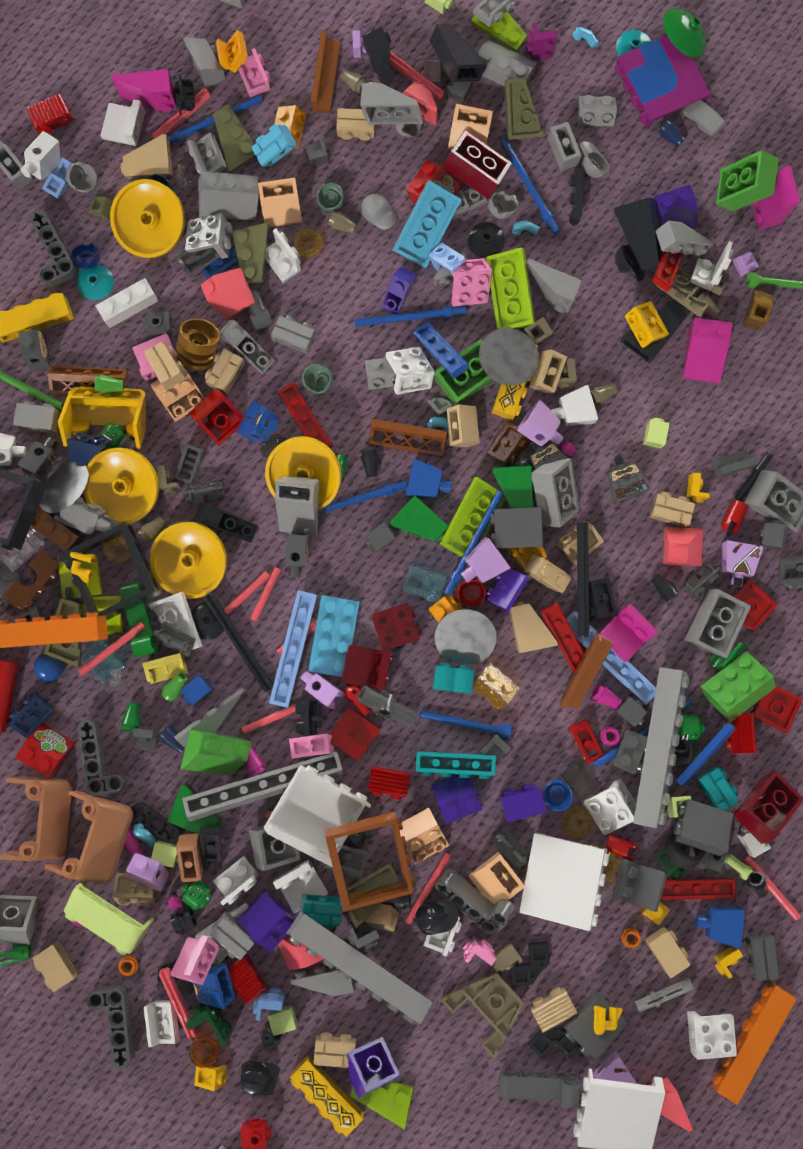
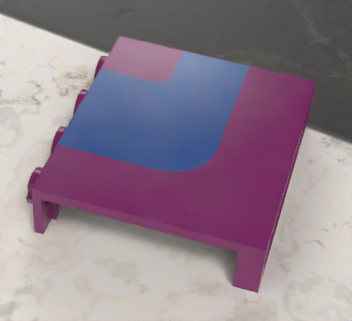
M667 35L622 54L617 59L615 65L616 74L621 76L624 90L629 92L632 106L637 108L639 119L642 124H645L647 129L650 128L652 121L699 100L706 103L711 95L693 58L679 51Z

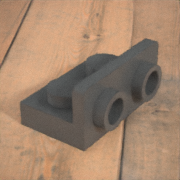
M747 450L711 460L716 478L750 469L759 464L757 456L750 458Z

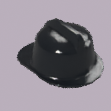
M449 900L428 902L418 908L413 922H416V925L425 935L444 933L452 930L456 925L458 910L454 903Z
M245 1062L241 1065V1089L249 1095H273L281 1068L269 1062Z

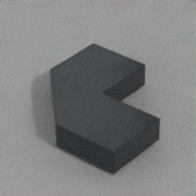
M548 942L528 943L529 963L516 964L510 969L512 987L532 985L543 969L550 963Z
M553 1028L544 1033L540 1029L527 1043L541 1059L555 1045L570 1059L581 1047L576 1041L573 1044L565 1036L567 1031L564 1028Z

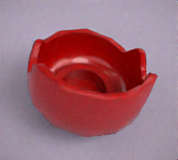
M473 578L468 583L464 580L457 589L459 602L467 607L479 606L484 602L487 595L485 585L476 578Z

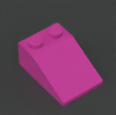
M168 69L111 75L120 97L133 101V99L139 100L142 105L158 111L170 112L172 109H177L175 87Z
M791 165L777 172L774 195L751 204L755 209L754 220L755 223H758L759 229L782 224L799 204L800 199Z
M696 317L689 324L682 378L720 383L730 344L732 323Z

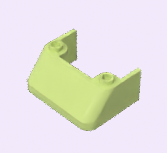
M82 881L76 885L64 908L65 917L72 922L77 921L115 946L116 951L120 954H131L138 947L155 919L150 918L142 925L87 889L91 882Z

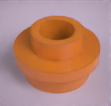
M626 928L621 934V941L626 947L635 948L640 944L641 935L635 928ZM629 934L634 935L632 941L627 940Z
M128 955L119 961L118 969L122 975L132 976L137 972L139 964L135 957ZM127 962L132 964L131 969L126 968L125 964Z

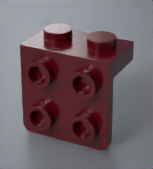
M405 603L372 615L383 650H389L420 640L419 636L422 634L419 625H415L413 620L416 617L413 606L409 607V604Z
M349 645L341 678L342 682L362 687L366 685L372 689L384 690L389 681L387 672L388 667L392 664L391 651Z

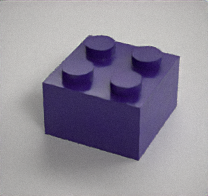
M527 783L521 785L519 790L515 791L513 788L503 790L501 795H498L504 818L508 823L547 812L541 790L538 786Z

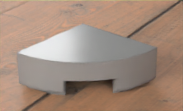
M435 397L427 401L438 417L446 412L448 408L454 406L451 401L444 398Z

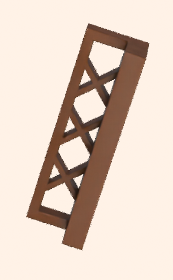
M321 30L311 104L312 111L331 113L341 42L328 39L327 31Z
M52 365L47 373L50 394L68 395L69 391L75 388L71 385L73 382H79L84 387H91L90 385L95 383V377L101 376V374L123 380V388H126L125 382L128 378V370ZM54 381H61L65 387L63 389L55 388Z
M372 419L368 445L443 457L447 431ZM375 431L383 432L387 437L381 442L373 441ZM396 434L401 435L405 442L395 445L391 438ZM414 438H420L423 445L419 448H413L409 441ZM432 441L441 442L440 452L432 451L428 444Z
M597 633L594 634L560 699L561 707L566 709L567 705L578 710L613 645L612 640Z

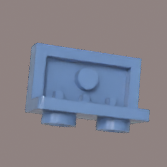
M272 987L270 990H266L258 995L253 1008V1014H257L256 1021L261 1020L265 1009L282 1011L286 992H283L281 988Z

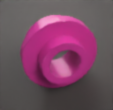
M566 441L564 444H559L562 453L573 456L575 452L577 453V450L574 449V444Z
M607 726L601 731L600 738L604 744L613 746L619 742L620 733L615 727ZM609 732L613 733L611 740L607 738V733Z
M170 894L168 899H165L168 902L167 907L178 911L179 907L182 909L184 907L183 900Z

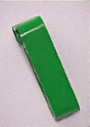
M140 581L120 586L122 600L143 591ZM146 601L126 611L130 629L140 622L146 627L134 636L130 642L132 652L136 658H142L160 651L159 647L156 646L155 637H153L155 631L151 628L152 621L149 610H146Z

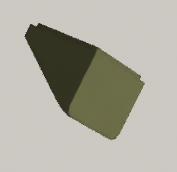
M94 196L88 213L109 220L113 201L108 197Z

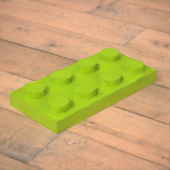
M521 247L486 257L487 263L492 269L490 285L497 329H517L536 324L524 248Z
M474 477L439 545L462 558L496 492L499 490L480 478ZM505 495L502 497L497 509H501L506 499ZM491 520L484 534L482 535L479 543L487 536L492 526Z

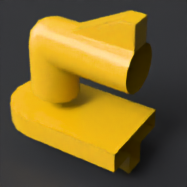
M70 552V557L89 563L97 562L98 559L96 554ZM73 560L72 574L78 575L85 583H90L93 571L81 568L82 561Z
M594 1006L595 1033L602 1035L605 1030H616L622 1008L609 1007L608 1021H605L606 1008Z

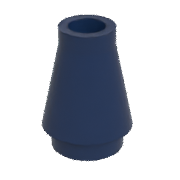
M669 119L658 130L662 138L671 142L677 148L686 139L675 123Z
M167 726L158 738L161 739V743L180 754L185 748L175 739L178 732L174 727Z

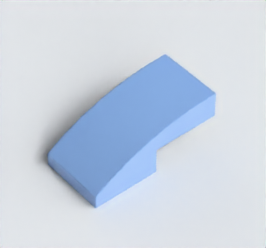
M62 157L54 174L50 172L42 189L59 199L69 187L66 181V171L72 163Z

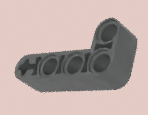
M42 210L33 211L30 215V221L53 262L40 270L39 277L47 287L54 289L74 279L77 276L78 270L46 213ZM40 220H42L45 226L42 227L40 225ZM53 235L51 239L47 240L48 236ZM58 251H62L60 255L55 256ZM70 266V269L64 272V269ZM54 275L53 279L47 281L49 276Z
M95 719L81 721L78 725V734L86 791L89 795L99 796L123 790L127 785L126 777L123 774L107 775L99 722ZM86 726H92V729L86 730ZM90 742H93L96 746L94 752H90L88 749ZM93 761L98 764L96 772L91 769ZM114 778L120 780L119 788L114 787ZM95 781H98L100 783V791H96L94 789L93 785Z
M445 869L435 884V889L445 899L453 902L459 911L490 935H494L504 928L515 910L514 905L506 899H501L493 904L452 869Z
M119 984L97 987L87 996L86 1004L91 1010L107 1009L112 1064L116 1069L122 1070L130 1064L134 1057L128 990L125 986ZM114 992H118L121 995L120 1000L114 997ZM95 994L101 997V1002H97L94 999ZM115 1013H121L123 1020L117 1019ZM117 1033H122L125 1036V1040H120Z
M501 1072L499 1074V1095L504 1098L560 1099L564 1106L578 1107L580 1106V1081L577 1075L570 1073V1075H564V1073L544 1075V1073L531 1072V1074H524V1072Z

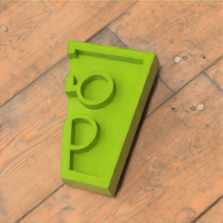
M508 12L503 15L498 23L495 22L490 27L483 23L476 15L471 20L473 26L515 52L519 50L526 40L527 35Z
M391 1082L358 1099L352 1085L350 1097L405 1130L413 1091L412 1086Z

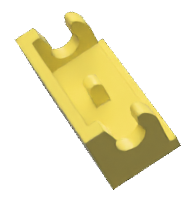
M182 653L142 663L147 682H150V684L174 678L178 673L188 674L184 654Z

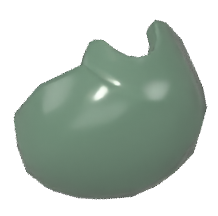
M334 182L324 184L318 189V204L328 212L339 210L345 201V193L342 187Z
M311 364L304 370L302 375L303 385L315 394L326 393L333 383L332 373L321 364Z

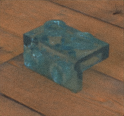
M411 563L402 590L412 596L419 595L428 601L439 602L447 575Z
M108 640L96 641L88 649L82 651L84 663L86 664L111 644ZM115 651L92 668L91 671L95 678L101 684L113 680L127 666Z

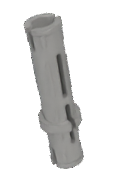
M687 977L655 993L654 991L650 992V995L634 1001L638 1012L642 1013L652 1007L658 1008L661 1003L694 990Z

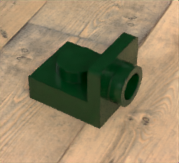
M665 848L654 857L672 879L675 877L679 878L686 872L684 868L674 865L668 859Z

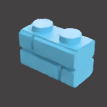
M275 124L269 128V133L256 139L257 143L252 146V150L261 166L271 167L297 146L286 125Z

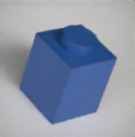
M198 675L181 690L183 693L182 698L189 705L191 703L197 705L214 689L202 675Z

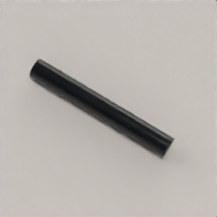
M765 453L759 464L735 495V499L738 501L743 499L758 478L760 472L773 457L771 453Z

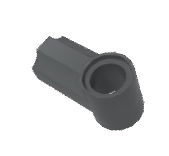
M251 291L255 303L248 307L249 316L255 330L258 331L273 325L267 308L265 309L258 291Z

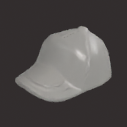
M590 142L579 144L584 154L581 167L589 177L600 178L609 172L610 168L607 160L594 144Z
M370 194L364 198L361 212L366 220L383 230L389 229L396 223L397 215L385 197L378 194Z

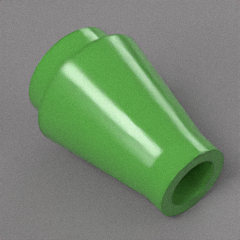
M101 374V376L95 377V391H100V393L123 392V380Z
M178 673L162 687L161 694L166 700L174 701L179 698L181 690L188 680L186 675Z

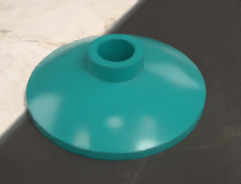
M626 31L617 40L618 56L650 43L651 40L642 31Z
M99 264L86 266L77 277L78 291L89 300H101L107 297L114 286V278L110 270ZM92 278H96L94 283L91 282Z

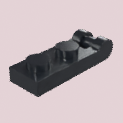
M575 168L574 174L570 175L569 186L573 187V193H570L569 205H572L569 217L571 225H577L582 217L583 168Z

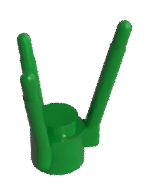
M739 643L728 655L727 659L712 653L709 658L712 660L710 665L719 671L723 670L744 651L748 644L745 643L743 645Z
M31 942L30 945H13L12 952L0 953V958L13 956V959L0 962V967L19 961H27L28 958H31Z

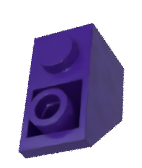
M400 267L393 274L381 307L394 314H399L412 290L417 275Z

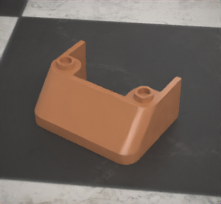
M24 776L6 778V783L26 784L25 794L27 798L33 801H40L36 841L24 842L20 846L19 851H7L0 854V860L40 861L63 857L68 850L73 796L69 795V791H73L72 783L66 779Z
M69 791V795L84 800L82 814L86 819L92 821L80 859L69 858L64 863L45 864L44 868L69 879L98 884L109 883L114 877L133 818V812L130 807L100 795L92 796L87 791Z

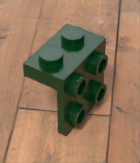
M203 1003L196 1004L192 1008L193 1011L188 1014L189 1017L185 1023L187 1028L191 1030L207 1020L222 1047L227 1046L233 1029L230 1022L223 1019L221 1015L223 1013L222 1009Z

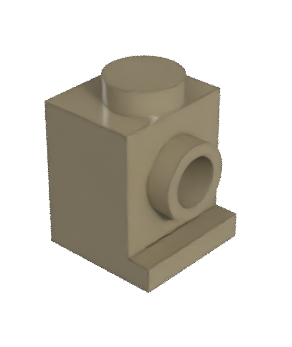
M544 317L535 321L536 324L522 330L530 337L534 344H537L553 333ZM534 329L538 331L536 337L532 335Z
M510 940L494 951L496 960L493 963V967L497 972L499 970L502 972L505 969H511L517 960L519 963L523 961Z

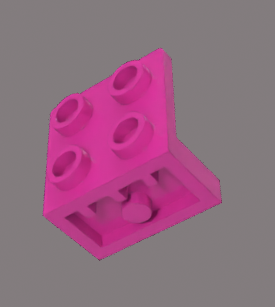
M629 604L612 619L599 635L612 640L613 645L611 649L624 662H627L658 631Z

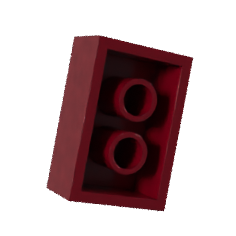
M465 130L442 167L480 195L489 199L512 163Z
M775 770L764 775L734 812L733 816L763 844L776 839L803 802V797Z

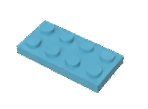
M428 180L393 251L427 268L430 262L428 255L440 243L462 199Z
M321 595L308 667L309 672L342 677L347 648L353 642L359 601Z

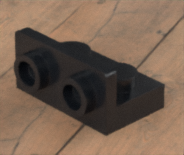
M609 578L589 581V621L618 615Z

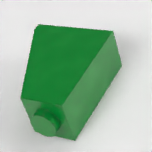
M533 465L493 468V474L512 509L535 508L534 485L532 482Z
M416 496L389 522V526L393 529L432 542L442 541L449 527Z
M183 783L167 822L200 834L201 827L221 828L222 823H219L221 817L217 813L189 822L182 798L198 793L189 784Z

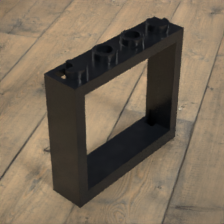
M0 468V478L28 487L8 538L0 537L1 548L12 551L13 548L21 550L47 485Z
M123 522L63 552L65 557L64 563L71 571L73 560L76 559L70 557V552L84 554L123 535L146 587L145 590L98 612L87 584L78 575L72 574L73 576H71L73 584L79 589V599L87 608L86 613L98 612V616H106V621L161 594L134 529L127 522Z

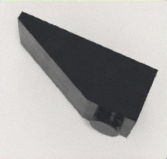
M380 27L362 36V44L380 83L390 87V43L392 41L387 31L384 32L383 28Z

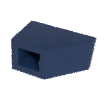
M82 432L76 433L75 436L67 439L69 461L87 464L97 454L105 451L112 444L111 440L103 439L102 436H89Z

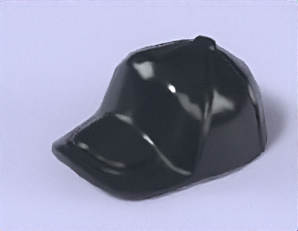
M622 245L615 254V263L621 273L631 272L636 281L641 282L645 277V271L641 270L631 246Z

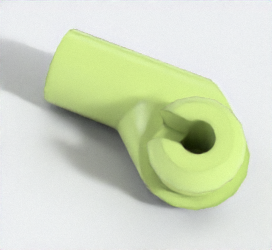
M732 854L728 857L727 864L738 871L742 879L747 880L749 874L753 872L752 868Z

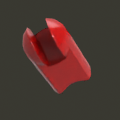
M737 500L731 502L721 524L723 532L727 529L730 521L734 523L730 535H734L739 531L749 509L747 504Z
M351 684L345 689V697L352 702L361 716L364 717L373 709L358 702L357 697L361 688Z
M610 833L608 834L607 844L604 847L607 849V853L629 861L636 859V857L628 854L630 848L639 850L637 844Z

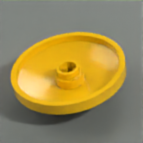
M141 179L130 182L117 193L111 206L110 223L115 238L125 250L139 257L156 258L169 253L179 243L184 232L185 214L179 198L169 187L154 180Z
M293 437L280 443L271 452L265 468L267 486L274 498L276 480L282 475L319 479L318 510L326 507L335 498L342 480L341 467L333 451L321 441L311 437Z
M112 448L97 454L87 466L89 473L88 482L83 491L87 503L99 505L101 509L107 511V516L117 521V524L137 522L152 511L159 495L158 477L152 464L142 454L128 448Z
M180 522L166 528L157 536L150 551V566L155 579L167 592L172 595L184 592L186 599H194L212 592L221 583L227 569V555L222 541L211 529L195 522Z

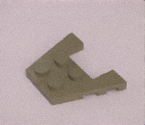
M678 268L672 288L666 293L701 317L707 311L709 304L694 297V295L702 287L690 282L692 271ZM721 281L720 284L712 287L711 292L720 296L728 283Z
M497 971L440 998L452 1014L469 1000L493 1026L495 1030L481 1043V1046L493 1059L496 1058L510 1027L513 1026L524 1005V1001Z

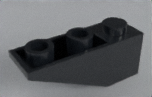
M200 503L193 520L249 543L252 542L258 528L256 524L207 503Z

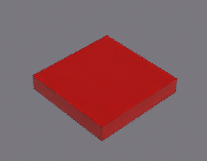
M747 579L742 587L733 595L734 598L751 606L743 622V626L751 633L755 632L778 605L750 579Z
M776 686V688L756 703L752 713H754L755 719L787 734L803 699Z

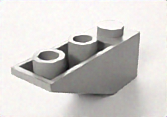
M668 221L656 230L661 249L664 252L696 254L699 256L705 254L707 249L713 246V242L682 222Z
M229 320L219 331L220 337L261 374L275 362L235 320Z
M325 966L316 967L313 972L306 973V970L295 972V976H292L290 980L293 985L331 996L354 992L353 978L345 979L338 974L340 969L335 966L332 969H326Z

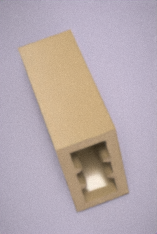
M166 134L160 135L124 155L123 162L120 164L122 174L128 179L172 177L169 137Z
M524 601L513 604L509 613L518 653L558 646L556 639L530 604L524 605Z

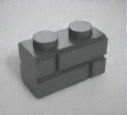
M771 934L747 936L744 948L746 954L749 955L750 961L747 962L748 974L757 981L779 979L775 937Z

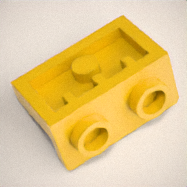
M651 301L635 306L625 315L642 348L654 341L665 338L669 334Z

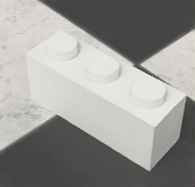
M146 278L95 306L104 322L111 328L159 300Z

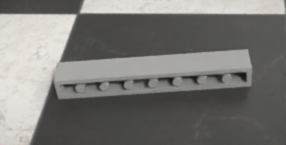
M659 668L634 824L662 829V825L664 826L666 823V814L664 812L665 806L669 804L670 800L668 788L672 785L673 781L671 770L672 766L676 763V754L674 752L675 746H678L680 739L678 728L681 727L683 722L681 710L686 703L684 692L685 688L689 685V677L682 670Z
M337 751L182 798L187 819L190 822L284 793L300 765L306 768L308 765L318 770L317 774L324 776V774L332 778L340 776L343 770Z
M302 912L298 914L287 931V934L291 936L289 939L291 942L299 947L301 943L308 947L307 953L315 958L317 955L324 958L322 963L331 969L334 966L340 969L338 974L347 980L350 977L356 980L354 985L363 991L366 988L372 991L370 996L379 1002L382 999L388 1002L386 1007L395 1013L398 1010L404 1013L402 1018L411 1024L414 1021L421 1024L433 1003Z

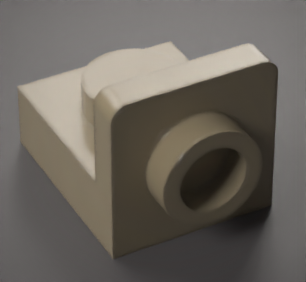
M575 359L566 360L562 370V376L566 378H560L557 387L569 389L576 383Z
M165 465L157 466L159 489L162 492L174 494L177 492L176 490L181 489L179 483H169L172 482L171 471L167 470Z

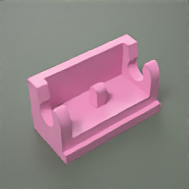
M331 734L289 739L291 757L300 758L333 752L334 746L330 742V739H332Z

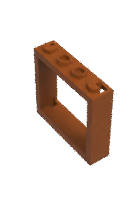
M395 812L324 829L343 912L414 893L412 885L415 884L413 873L409 874L408 867H411L409 854L405 855L404 852L407 844L405 836L401 837L400 834L403 826L401 818H397ZM391 824L404 881L348 896L335 839Z

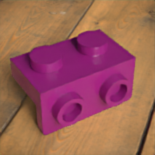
M532 23L531 31H528L529 41L526 42L527 54L530 53L532 60L540 59L545 61L553 57L558 38L557 30L538 33L537 24Z

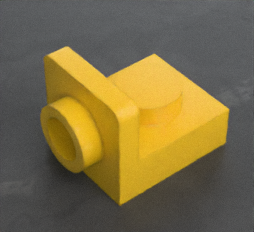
M692 473L688 478L687 498H692V502L702 503L710 498L709 493L700 492L703 487L701 473Z
M660 902L657 912L640 907L639 911L657 925H660L670 909Z
M730 946L714 957L717 962L715 967L721 975L724 974L730 979L733 976L727 966H733L738 963L743 955L738 948Z
M203 1063L197 1064L194 1086L211 1091H216L225 1086L228 1077L227 1065L214 1067Z

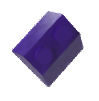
M690 185L654 197L657 203L660 227L668 221L682 222L691 229L698 227L697 202Z
M512 569L497 575L495 580L498 582L495 587L491 586L489 588L486 602L507 613L510 611L529 577Z
M459 774L431 784L446 824L483 810L471 778H460Z
M263 891L237 919V922L258 945L271 952L287 935V931L294 922L295 917L290 909L266 891Z
M383 1037L347 1053L350 1081L358 1099L393 1082L400 1076Z

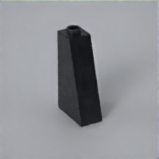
M436 24L430 43L449 79L452 82L480 81L487 63L451 24Z
M648 197L616 207L614 212L641 270L654 274L663 251L656 234V230L660 228L656 199Z
M674 299L657 311L669 333L665 338L654 341L642 348L631 329L623 336L620 342L650 364L691 311Z

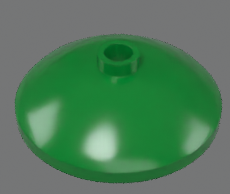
M680 8L668 9L663 16V26L667 36L683 54L691 58H699L706 50V37L699 19L690 12Z

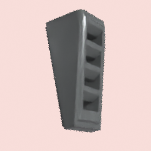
M187 442L174 479L193 484L206 448ZM190 449L198 452V455L189 453ZM190 457L196 459V462L194 463L186 459ZM184 464L194 467L193 470L185 468ZM184 471L186 473L191 474V477L189 478L187 476L181 475V472Z

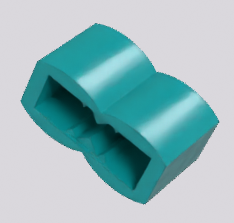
M440 662V666H435L432 689L472 694L474 671L470 670L471 666L459 665L458 669L451 668L449 663Z

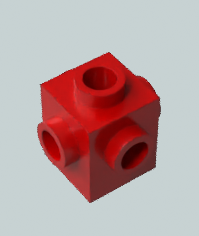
M254 1118L249 1122H243L240 1130L242 1149H266L268 1141L271 1140V1127H267V1120Z

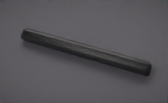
M586 522L577 523L578 637L580 638L589 637L588 523Z
M212 592L206 594L204 600L264 692H268L273 688V684Z

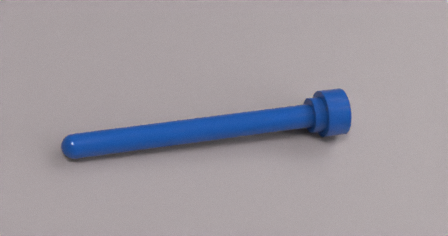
M425 710L419 712L421 718L495 733L504 740H509L512 725L494 726Z

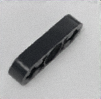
M140 802L132 806V819L143 824L145 828L167 843L178 841L181 829L177 825L167 822V818L145 803ZM142 807V812L144 814L149 815L150 812L152 813V815L148 817L146 822H144V819H146V817L143 815H140L138 817L136 815V808L139 809ZM157 817L161 820L159 828L152 827V818ZM165 823L168 824L167 830H175L176 838H168L169 833L165 830L162 833L159 832L164 828Z

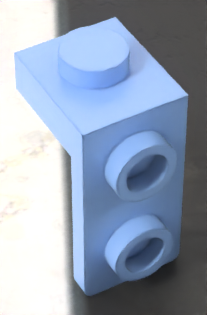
M442 242L428 255L437 271L445 267L454 272L466 260L463 255Z

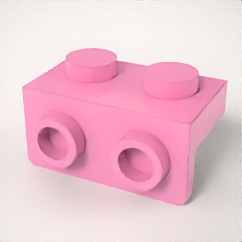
M255 48L251 49L252 55L248 56L245 64L241 65L238 69L250 98L269 91V82H271L268 70L264 71L262 67L265 65L261 54L257 55Z
M475 936L472 939L468 938L462 946V949H464V960L469 963L474 954H476L492 966L496 960L494 950L492 949L493 946L485 939L480 941Z

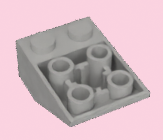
M282 475L276 480L275 503L279 531L317 536L319 479Z

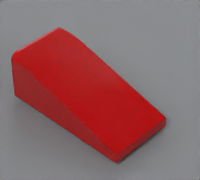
M585 719L568 727L587 764L604 755L589 723ZM596 749L594 756L587 755V753Z

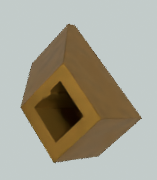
M754 289L742 325L761 330L768 323L773 308V296Z

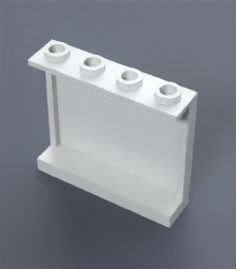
M300 765L266 822L264 829L267 834L332 867L324 829L356 822L364 807L370 808L371 805L366 801L367 797L359 792L356 794L350 792L351 788L343 783L340 786L335 784V779L326 774L324 776L317 774L318 770L310 765L307 768ZM347 836L335 839L337 852H339Z
M534 833L519 913L591 931L593 926H597L598 915L595 913L597 906L600 907L602 894H599L600 886H604L606 874H603V869L609 862V854H606L607 849L546 836L543 833Z
M589 1068L587 1077L583 1079L584 1093L580 1094L581 1108L577 1109L578 1124H574V1137H577L578 1147L593 1149H652L665 1097L662 1078L654 1077L652 1086L594 1079L592 1069Z

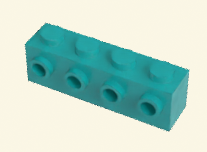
M417 751L416 772H420L422 776H432V773H440L441 777H451V774H459L460 778H471V775H479V779H490L491 776H495V755Z

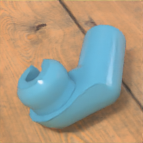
M577 27L572 33L575 40L579 41L581 38H584L592 49L599 44L591 30Z
M528 220L518 221L513 224L512 233L519 236L522 231L526 230L536 235L540 227Z
M432 417L427 423L428 428H443L449 434L448 420L446 418Z
M139 823L133 827L134 837L146 842L150 847H154L155 842L158 840L147 829H144L143 824Z

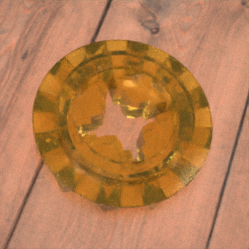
M306 228L300 230L295 235L293 245L300 256L309 259L313 256L316 257L322 251L323 239L318 231ZM312 239L313 246H308L305 249V243L303 241L308 242Z
M123 535L104 543V554L112 562L123 563L132 556ZM120 543H122V547H124L126 551L123 550L119 551V553H116L117 549H115L112 545H119Z
M573 806L563 815V828L572 837H584L590 833L594 826L593 816L586 808ZM575 814L579 819L584 820L581 823V830L577 825H573V822L576 821Z

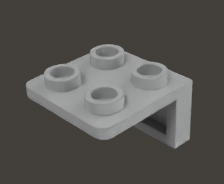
M222 213L191 219L187 227L185 250L187 252L214 248L222 259L228 258L233 231L231 223L227 221Z

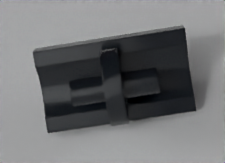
M317 700L303 701V703L295 705L296 714H303V722H296L295 732L303 734V736L317 735V728H321V720H327V716H321V708H317Z

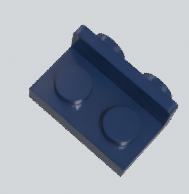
M34 691L32 695L29 693L23 699V704L18 709H13L8 716L9 726L26 739L54 711V707L43 700L37 691Z

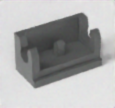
M184 248L174 257L183 271L191 278L218 259L220 255L214 248L187 252Z

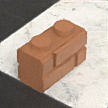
M199 834L180 835L176 851L181 881H199L202 879L204 870L203 861H201Z

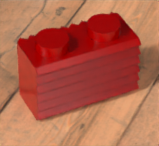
M61 94L47 98V100L30 106V108H26L39 135L43 131L50 134L53 129L66 127L73 121Z
M742 713L732 722H729L736 727V730L727 739V748L732 750V754L756 753L754 713Z
M372 766L368 791H371V795L382 797L384 793L391 795V799L402 800V797L407 796L410 773Z
M247 953L241 960L237 958L227 965L231 983H233L236 989L235 994L240 1001L243 1000L247 1004L266 991L267 984Z

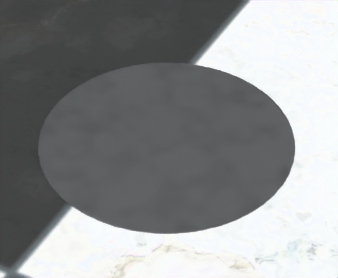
M500 328L492 331L484 338L479 350V359L483 370L491 379L500 384H522L534 375L538 367L539 356L534 342L525 333L517 329Z
M67 462L56 469L44 482L47 487L40 502L42 510L48 513L60 512L71 506L80 497L89 477L88 468L85 464Z
M469 609L449 613L439 622L435 631V644L439 653L449 662L475 665L484 661L493 652L497 640L496 630L492 622L482 613Z

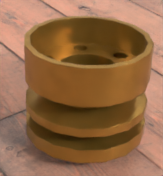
M193 318L184 321L180 326L175 351L177 360L189 369L205 370L210 368L214 363L219 344L220 332L213 323L204 319Z

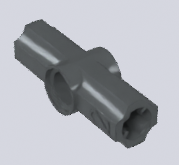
M366 685L362 687L358 694V702L376 710V714L381 718H392L406 726L411 725L415 718V710L399 703L393 694H382Z

